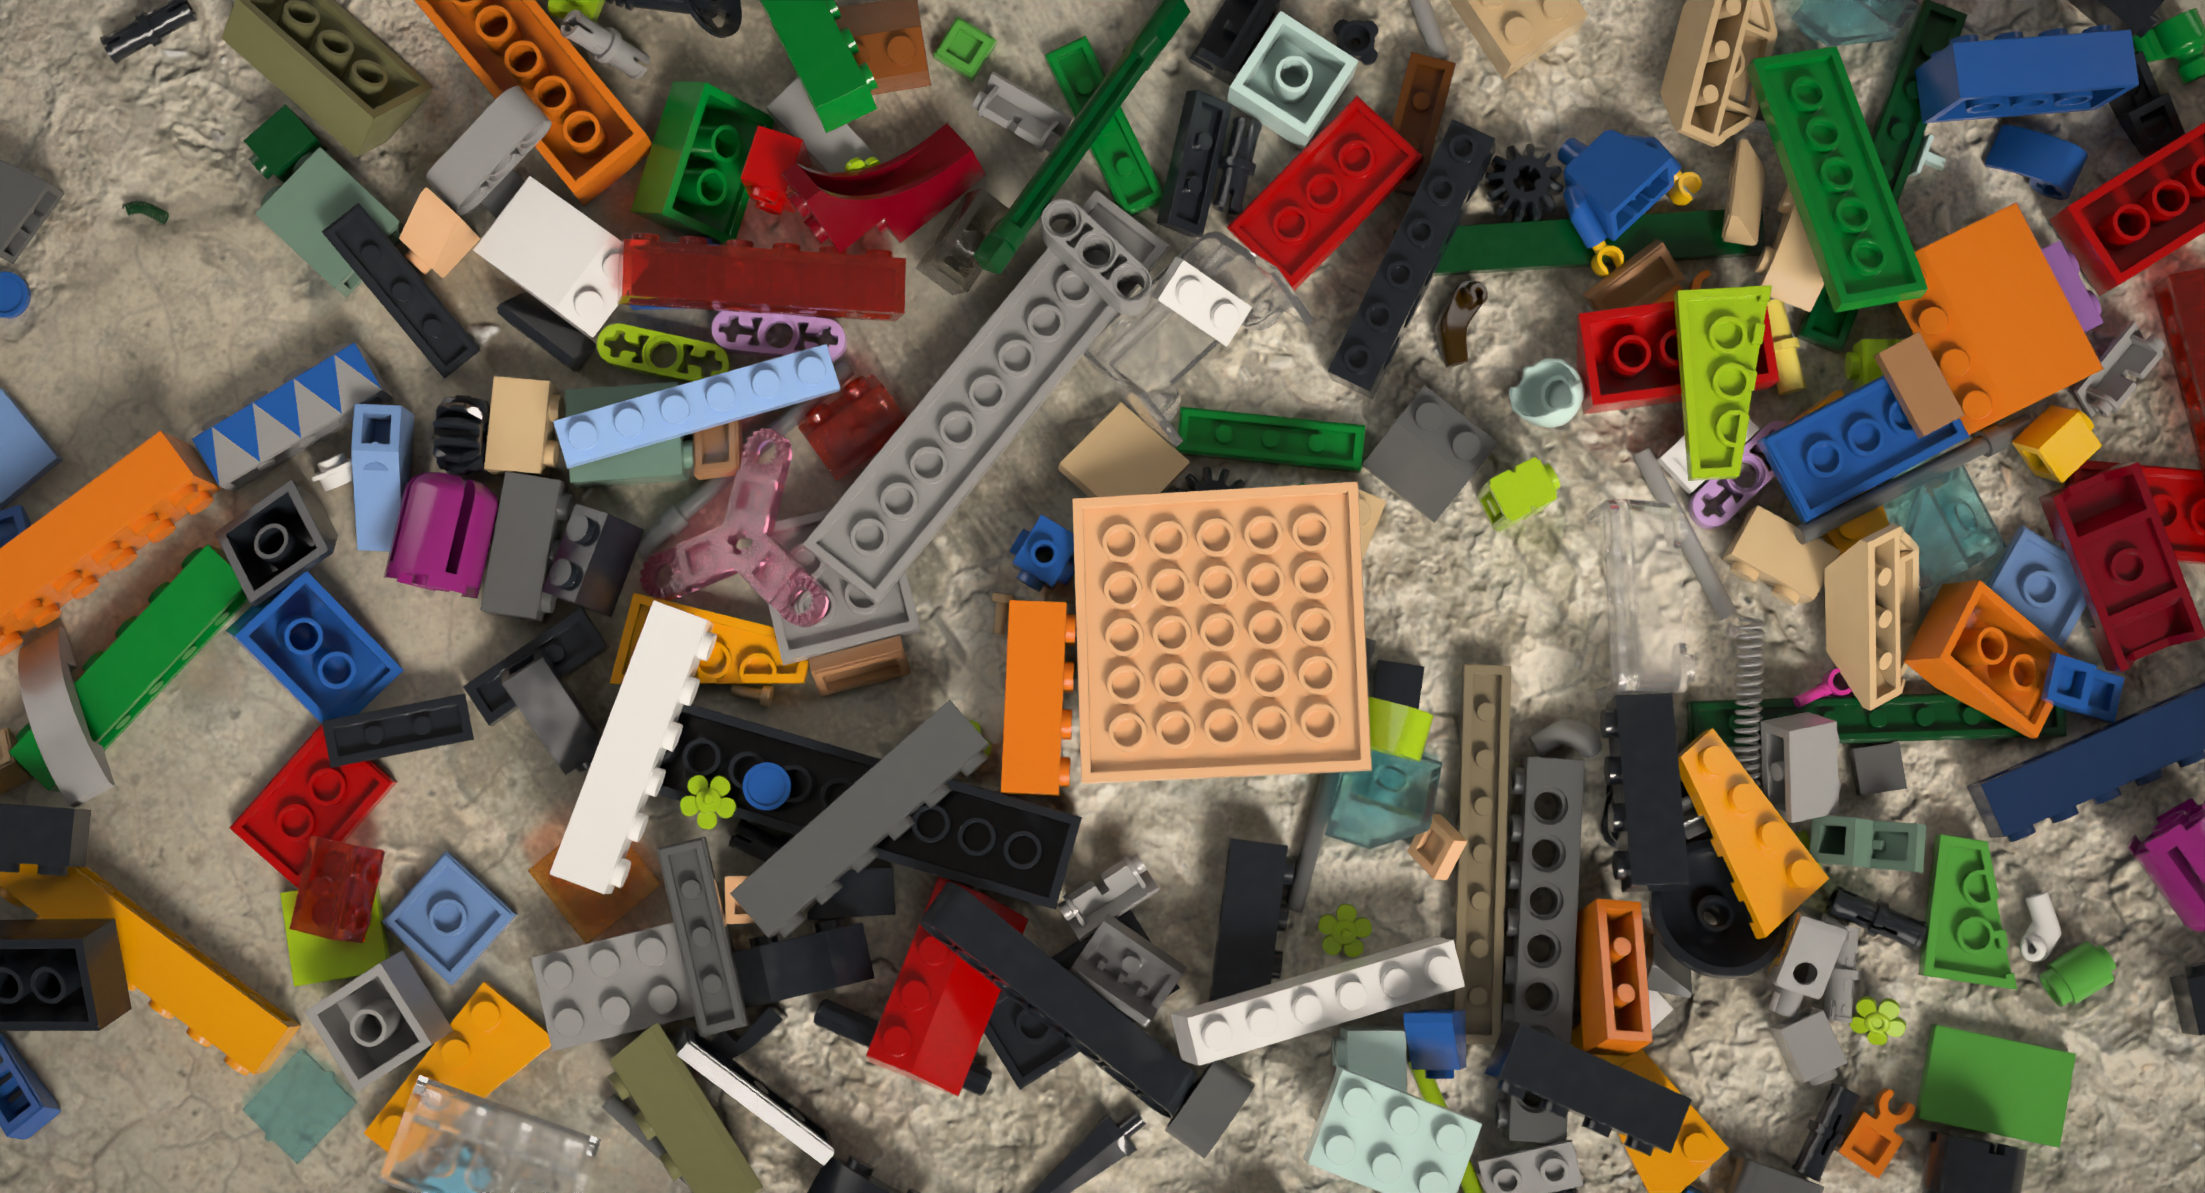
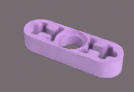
M728 308L715 316L711 327L714 340L723 350L729 353L778 358L799 352L797 350L802 339L800 326H808L805 333L809 337H822L824 330H830L832 337L838 340L837 345H829L828 347L832 363L839 360L847 349V337L843 328L836 321L827 318ZM738 319L741 328L755 330L754 321H761L757 333L759 346H752L754 342L752 335L739 334L735 342H729L726 333L721 332L722 328L730 327L732 320ZM775 324L788 325L793 332L791 342L783 348L770 346L767 342L768 330ZM804 341L805 350L819 346L815 342Z
M1773 421L1767 424L1745 444L1742 462L1750 464L1755 469L1756 481L1752 487L1743 488L1738 486L1733 479H1720L1726 491L1739 498L1735 503L1732 495L1727 497L1717 508L1721 514L1720 517L1715 514L1706 517L1701 512L1705 507V503L1701 500L1702 497L1711 500L1724 489L1716 483L1719 479L1708 480L1692 495L1688 504V512L1696 525L1704 529H1714L1725 524L1775 476L1772 468L1768 471L1765 463L1770 465L1767 459L1763 461L1757 456L1762 452L1757 441L1767 436L1768 433L1771 434L1779 430L1788 422ZM1752 447H1753V449H1754L1756 455L1753 454V453H1750L1749 450H1750Z

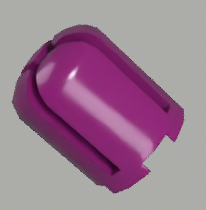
M425 472L414 476L405 485L383 577L397 579L396 582L432 591H454L462 593L461 597L477 599L498 515L499 504L497 496L483 483L474 480L463 481L461 477L447 473Z
M2190 798L2158 816L2156 819L2159 823L2154 826L2152 833L2142 842L2135 834L2127 843V846L2183 924L2196 932H2205V800L2203 804L2197 805L2194 799Z

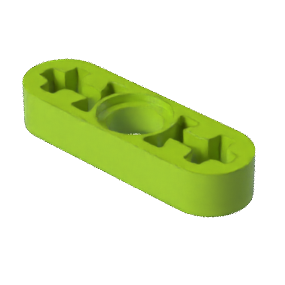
M621 323L606 326L597 338V350L600 356L610 366L682 383L707 378L704 377V371L700 367L690 364L687 365L688 373H681L687 362L686 349L691 348L693 350L690 356L695 360L707 361L710 354H715V360L722 367L720 371L713 370L710 377L732 371L729 356L720 346L713 343ZM624 335V339L628 344L642 348L641 339H648L642 349L643 363H636L639 355L636 352L627 350L621 351L620 356L615 357L614 351L608 347L609 342L618 341L619 336ZM667 343L676 347L677 359L672 366L659 368L653 364L652 353L658 345Z

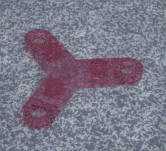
M761 428L760 431L752 432L753 435L747 438V444L744 443L743 445L745 450L742 452L740 469L736 471L723 525L675 544V547L648 557V562L643 563L644 569L640 570L642 575L640 583L643 585L642 589L649 596L671 601L739 573L768 604H771L781 614L783 619L799 627H811L820 622L827 612L829 602L827 592L772 536L792 458V447L784 435L769 428ZM769 442H773L777 453H774L775 459L771 458L772 462H767V465L761 464L759 453L762 447ZM747 537L752 540L750 548L746 547L742 550L737 548L739 539L743 540ZM670 565L673 568L671 571L674 573V575H671L673 581L670 580V585H665V588H659L657 584L658 573L664 566ZM808 590L811 592L810 596L813 597L811 599L813 604L809 605L810 610L807 609L806 613L799 615L795 611V600L801 592Z

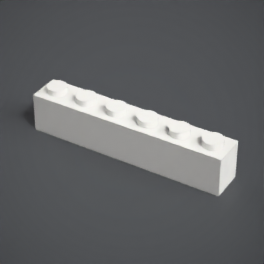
M653 600L549 874L602 894H612L615 886L621 888L625 883L631 867V861L625 858L631 842H639L645 831L649 816L644 814L643 811L649 795L656 797L662 786L666 770L660 768L665 752L666 750L673 752L679 741L683 725L677 723L682 707L683 705L691 706L700 683V679L694 678L700 660L708 661L715 646L717 634L711 633L714 626L712 622Z
M1430 937L1170 1013L1181 1059L1200 1066L1465 987L1454 940Z

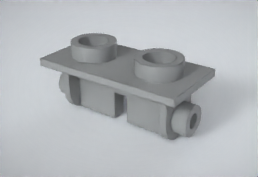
M995 72L991 73L984 92L980 91L972 104V108L978 111L977 116L980 118L985 116L1002 127L1014 131V134L1037 146V150L1041 153L1044 150L1052 151L1068 129L1073 118Z
M2131 320L2121 334L2112 340L2108 349L2100 357L2099 360L2104 369L2081 380L2074 389L2077 398L2090 418L2096 413L2102 417H2107L2110 413H2117L2121 405L2137 387L2134 381L2126 378L2128 374L2143 380L2164 356L2162 352L2165 348L2164 342L2154 335L2144 339L2135 321Z
M1138 854L1131 858L1125 855L1122 857L1123 860L1100 874L1103 879L1102 882L1095 885L1090 880L1069 895L1065 894L1063 896L1065 901L1057 905L1080 942L1096 932L1107 914L1118 918L1160 890Z
M1572 1140L1478 1160L1486 1193H1552L1583 1186Z

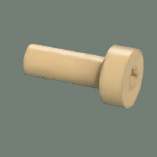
M992 592L991 601L996 602L993 633L1004 634L1007 606L1009 600H1013V594Z
M733 684L731 695L760 701V706L770 707L774 698V687L764 685L762 689Z

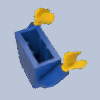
M1607 130L1589 146L1574 137L1569 138L1562 144L1558 152V160L1566 165L1564 170L1566 188L1563 198L1571 222L1586 248H1593L1595 255L1591 260V268L1597 276L1602 278L1609 274L1607 267L1602 262V255L1609 256L1616 268L1622 266L1624 261V255L1618 247L1607 246L1604 241L1607 237L1615 241L1668 191L1669 197L1674 204L1686 206L1692 201V197L1685 191L1683 185L1693 194L1697 193L1702 187L1700 176L1694 172L1683 174L1680 171L1682 165L1658 139L1651 136L1623 135L1614 130Z

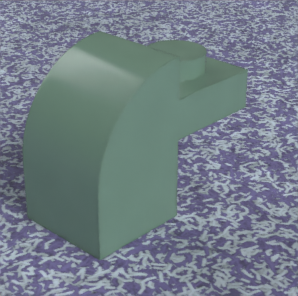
M1828 815L1812 819L1810 854L1817 863L1923 873L1927 825L1874 821L1856 817Z

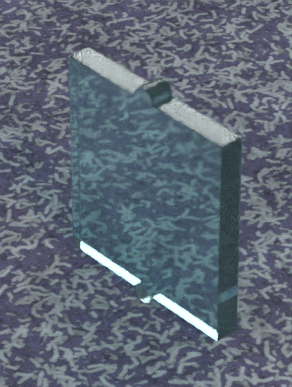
M302 1048L242 1110L266 1133V1141H274L296 1164H299L358 1102L334 1079L335 1073L333 1071H326Z

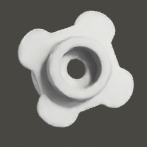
M340 453L317 464L320 472L311 477L313 482L320 481L325 492L353 480L352 458L346 460L344 453Z

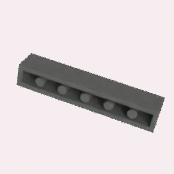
M948 700L730 894L767 937H773L780 932L785 938L807 919L801 912L815 899L820 905H823L843 887L838 881L843 874L851 867L859 873L879 855L874 848L888 835L895 841L916 822L910 815L921 805L926 803L931 809L952 790L947 782L956 774L962 771L967 777L984 763L988 757L983 751L990 744L953 702Z

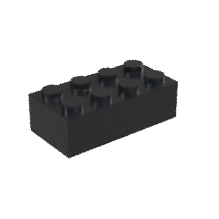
M115 918L0 920V1031H100L132 1009Z

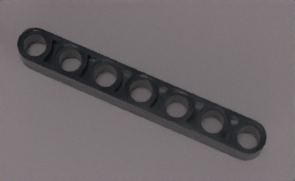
M947 882L920 919V925L928 933L1159 1114L1169 1119H1174L1200 1080L1199 1076L971 893L955 883Z

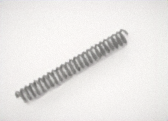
M1740 616L1738 617L1740 621L1758 624L1739 625L1737 627L1739 630L1756 633L1740 634L1737 638L1757 643L1738 644L1736 646L1738 649L1756 652L1738 653L1736 656L1737 658L1754 660L1756 662L1737 663L1736 666L1757 671L1737 672L1735 674L1737 677L1755 680L1736 682L1735 685L1756 690L1735 692L1737 696L1755 698L1752 700H1737L1735 704L1754 707L1755 709L1736 710L1734 713L1756 718L1736 719L1734 721L1736 724L1754 726L1753 728L1735 729V733L1755 736L1735 738L1734 741L1735 743L1755 746L1735 747L1733 750L1735 752L1754 754L1753 756L1736 757L1739 762L1755 764L1743 766V768L1747 772L1754 773L1750 777L1759 786L1761 783L1755 778L1761 775L1756 770L1761 766L1759 761L1756 760L1761 757V754L1756 751L1761 748V744L1757 742V740L1761 739V735L1757 732L1761 729V725L1757 722L1763 718L1758 714L1763 708L1757 703L1763 700L1758 694L1764 689L1758 684H1761L1764 679L1758 675L1764 672L1759 667V665L1764 663V660L1758 656L1764 654L1765 651L1759 647L1765 642L1758 637H1762L1765 634L1759 628L1763 627L1766 623L1761 619Z

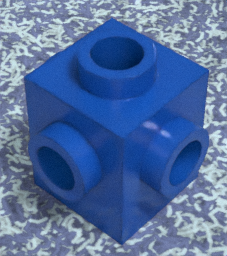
M1042 514L1031 532L1025 528L1022 529L1010 549V553L1016 556L1012 562L1013 568L1020 571L1016 579L1037 592H1040L1043 586L1054 591L1059 582L1066 586L1075 573L1074 533ZM1044 551L1050 552L1053 558L1047 563L1039 562L1036 559L1039 553Z

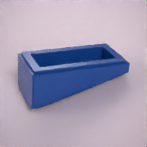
M0 1033V1055L4 1060L0 1063V1080L10 1072L13 1075L11 1079L0 1087V1127L7 1137L25 1140L61 1112V1109L51 1093L6 1035ZM21 1089L23 1094L10 1103L8 1099Z

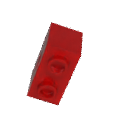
M759 125L740 179L751 200L756 201L755 207L757 209L778 216L782 214L783 210L795 214V208L786 197L792 190L781 174L796 162L806 168H811L812 160L804 140Z

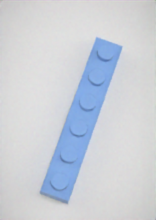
M827 344L558 419L553 421L566 467L569 469L839 392L840 385Z

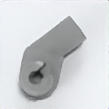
M1568 718L1560 719L1529 737V741L1539 757L1548 754L1562 745L1577 749V752L1586 758L1596 756L1602 748L1600 733L1593 725Z

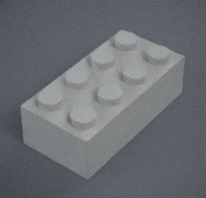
M674 922L531 958L552 1052L646 1029L657 1022L659 1025L695 1016ZM726 924L727 931H728V935H729V940H730V944H731V948H732V953H733V952H734V947H733V943H732V939H731V935H730V930H729L728 924Z

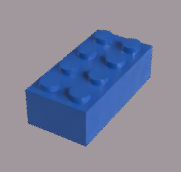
M2111 25L2093 26L2079 34H2068L2066 28H2056L2043 31L2038 34V37H2023V32L2014 31L1994 37V40L1979 41L1978 35L1959 36L1949 41L1950 45L1945 49L1932 53L1931 59L1915 69L1922 124L2092 111L2099 109L2139 85L2131 30L2112 31Z

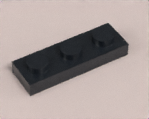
M1199 89L1186 91L1157 224L1191 238L1203 237L1232 104Z
M583 608L578 609L463 686L489 726H494L519 709L501 683V671L539 647H542L564 679L610 648Z
M465 693L322 721L331 768L474 740Z

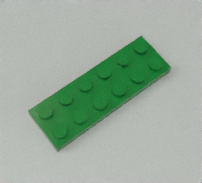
M1837 46L1752 59L1746 70L1834 312L1921 298L1928 290Z

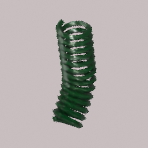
M136 200L126 204L123 203L122 209L125 206L128 216L141 213L162 224H165L169 218L167 211L146 201Z

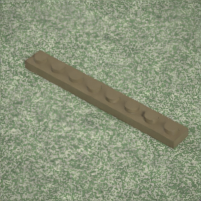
M1462 665L1457 831L1468 842L1456 862L1454 944L1465 987L1452 990V1010H1466V1044L1496 1045L1501 1033L1511 666Z

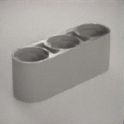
M514 86L496 98L428 171L426 180L457 215H464L478 206L549 131L552 122L520 86Z
M1059 199L1048 204L1043 211L1041 219L1042 238L1047 248L1115 311L1127 316L1137 315L1144 311L1149 304L1152 287L1151 275L1146 267L1076 203L1071 200ZM1066 219L1072 222L1075 228L1069 233L1059 234L1053 231L1050 226L1056 220ZM1099 250L1104 252L1109 259L1104 264L1096 266L1088 263L1084 256L1090 251ZM1132 281L1139 284L1143 291L1135 297H1127L1120 293L1118 287L1123 282Z

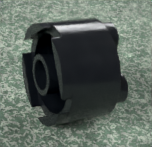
M1928 1131L1920 1188L1922 1193H2021L2028 1150L1970 1137H1955L1948 1133Z

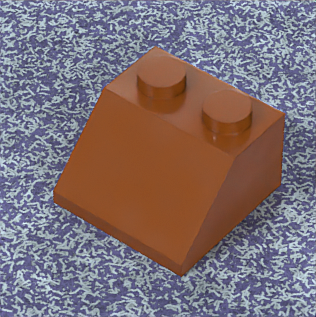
M882 0L838 8L842 18L835 22L839 30L845 27L849 28L860 53L853 55L857 65L866 62L877 83L878 88L870 91L872 95L931 86L918 0Z

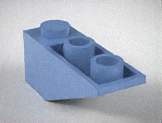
M354 404L351 457L357 550L390 551L405 485L410 481L415 414L401 405Z

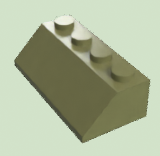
M235 0L221 37L356 157L387 142L429 97L434 88L334 0Z
M658 1022L649 1027L609 1060L614 1072L608 1075L607 1078L622 1101L629 1096L634 1101L640 1112L634 1115L633 1119L647 1141L656 1136L664 1148L665 1153L658 1158L673 1181L682 1177L692 1193H762L763 1185L682 1059L676 1055L675 1048Z

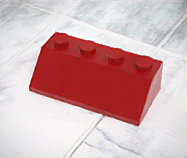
M1674 301L1579 313L1577 315V370L1581 372L1585 382V396L1582 402L1583 415L1682 402ZM1768 306L1766 307L1764 319V336L1759 348L1756 366L1755 388L1752 392L1765 391L1779 382Z
M938 877L924 914L945 884L952 881ZM957 884L971 893L1022 935L1024 934L1029 921L1027 917L981 892ZM919 924L866 1057L870 1063L959 1097L1001 989L943 945Z

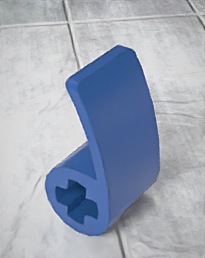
M2003 125L1984 165L1985 167L2029 177L2030 186L2038 193L2057 200H2067L2083 169L2088 154L2081 147L2063 139L2026 128Z

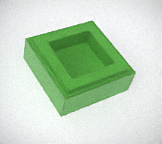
M957 16L933 56L938 62L973 82L997 45V41Z

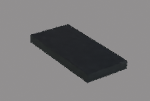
M1131 909L1116 918L1151 942ZM1094 933L1081 942L1080 940L1074 942L1051 958L1069 971ZM1178 984L1174 986L1169 995L1180 989ZM1001 990L984 1034L1015 1084L1021 1090L1078 1054L1079 1051Z

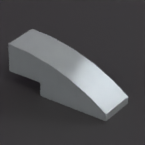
M798 77L766 107L770 117L788 135L804 140L812 162L822 172H845L846 163L855 157H860L863 162L869 157H876L882 163L848 124L828 133L825 132Z

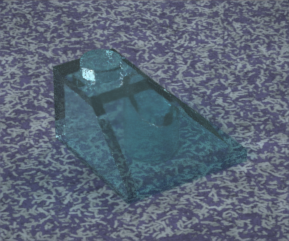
M1805 0L1791 19L1798 23L1800 31L1805 36L1814 41H1821L1826 46L1893 41L1920 3L1917 0Z
M1964 465L1916 488L1904 532L1919 546V587L1921 591L1971 568L2007 547Z
M1371 750L1372 771L1341 772L1329 813L1325 836L1367 849H1373L1429 831L1443 762L1422 756L1420 762Z

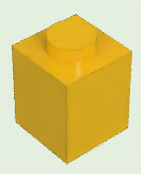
M2050 405L2012 441V444L2035 476L2063 483L2102 446L2092 432L2094 429L2093 422L2085 413L2076 408L2071 410L2055 405Z

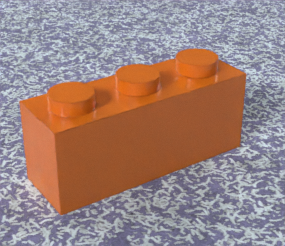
M1595 899L1577 912L1576 953L1584 1051L1590 1054L1630 1056L1653 1042L1641 902Z

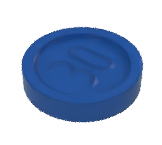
M0 272V318H15L21 315L29 306L31 300L30 287L22 277L12 272Z
M770 762L759 763L746 773L743 780V793L746 800L753 807L766 811L774 810L781 807L788 800L791 793V780L788 773L781 766Z

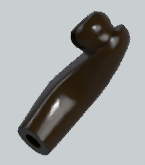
M1464 281L1460 283L1452 292L1436 320L1435 333L1446 368L1458 366L1469 361L1467 328L1472 318L1488 298L1487 288L1481 282Z

